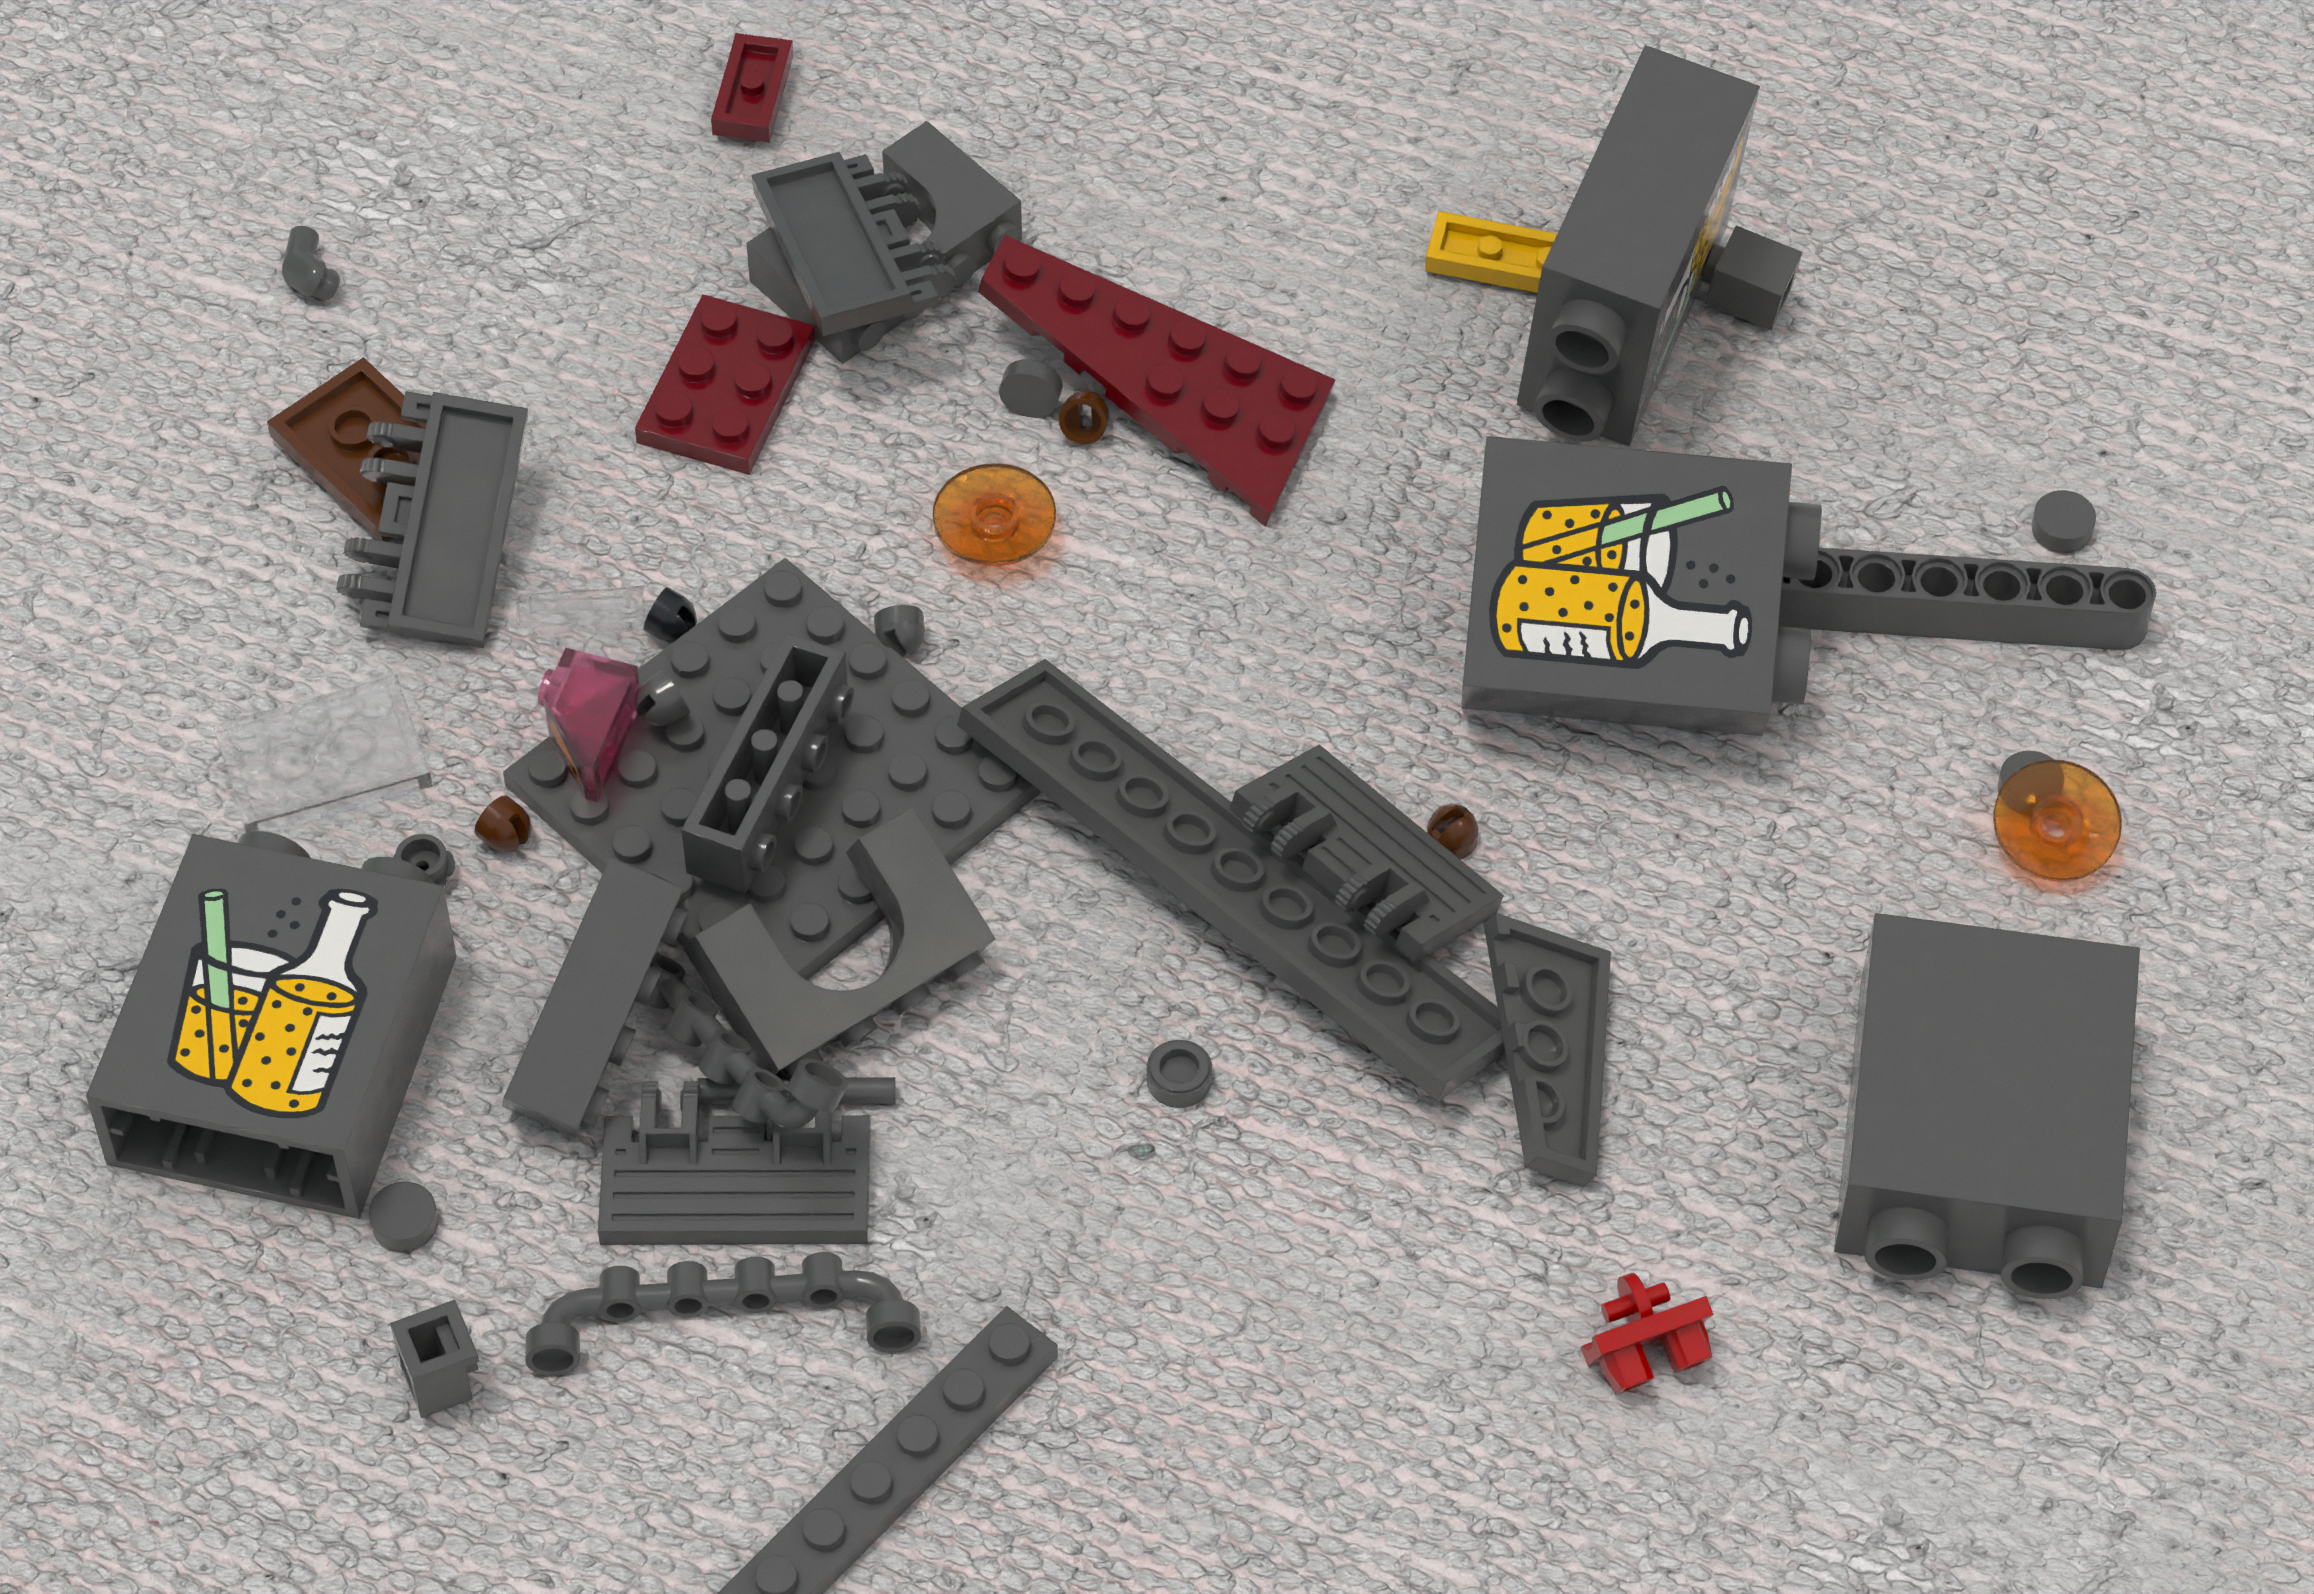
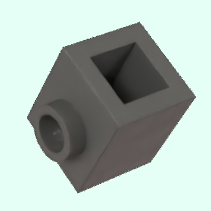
M1736 225L1726 247L1716 243L1705 265L1702 277L1711 280L1705 304L1772 330L1793 286L1803 252Z

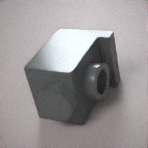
M456 1300L390 1323L398 1361L421 1418L473 1399L468 1373L478 1370L477 1362H479V1358Z

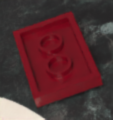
M702 294L635 426L636 443L750 475L815 342L814 325Z

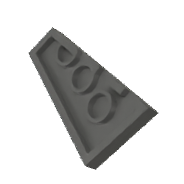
M1494 913L1484 924V931L1525 1168L1585 1187L1597 1176L1611 951Z

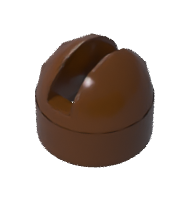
M1081 391L1074 393L1064 402L1059 414L1061 431L1068 439L1079 444H1089L1100 439L1109 422L1107 404L1096 392ZM1083 405L1091 407L1093 426H1083Z
M504 795L495 799L485 808L476 822L474 832L490 848L500 852H513L517 850L520 844H525L528 841L532 826L530 817L523 807L509 796Z
M1450 803L1439 807L1432 814L1427 825V833L1456 857L1463 859L1469 856L1477 846L1478 824L1473 813L1465 806ZM1449 825L1442 834L1439 832L1440 829Z

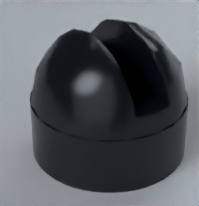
M666 587L652 605L646 617L643 630L660 640L670 643L675 642L697 623L693 603L680 593Z

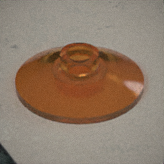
M982 464L957 473L942 486L933 505V525L941 543L955 556L970 563L983 566L1010 565L1031 557L1048 542L1056 524V505L1049 488L1033 473L1008 464ZM990 525H1000L999 527H989Z
M2065 760L2038 761L2017 770L2002 786L1993 810L1994 831L2002 850L2020 869L2044 880L2058 882L2073 881L2093 874L2110 859L2121 836V811L2112 790L2097 774L2088 768ZM2047 821L2056 822L2062 827L2064 835L2060 837L2052 836L2043 830L2042 824Z

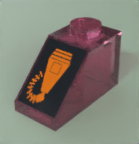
M565 647L556 669H548L542 678L538 693V704L545 708L548 734L585 799L598 802L638 713L636 709V695L640 688L638 667Z

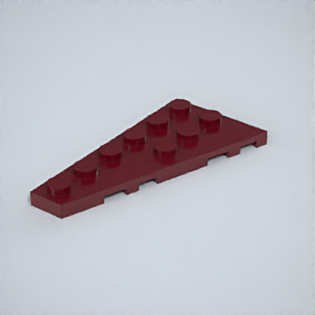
M1005 235L981 278L978 293L1032 337L1043 336L1064 354L1063 362L1079 375L1086 371L1106 388L1105 396L1174 453H1186L1209 472L1207 479L1223 493L1228 489L1233 491L1251 506L1249 514L1266 527L1325 407L1336 379Z

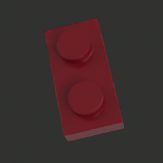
M735 33L711 118L712 135L770 143L794 57L793 40Z

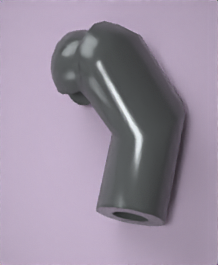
M295 226L290 231L282 264L284 281L307 297L313 294L320 300H329L334 296L339 287V274L333 269L326 268L325 262L315 256L319 234L310 227Z

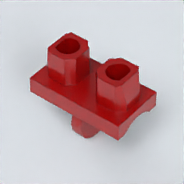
M1629 1273L1618 1277L1617 1289L1619 1298L1601 1304V1311L1607 1323L1627 1317L1629 1323L1592 1337V1342L1580 1347L1587 1366L1600 1363L1602 1371L1614 1392L1620 1394L1649 1383L1654 1379L1642 1348L1643 1346L1661 1340L1674 1373L1701 1365L1711 1359L1712 1352L1704 1322L1714 1314L1707 1296L1654 1314L1652 1307L1671 1300L1666 1284L1662 1282L1645 1288L1635 1273Z

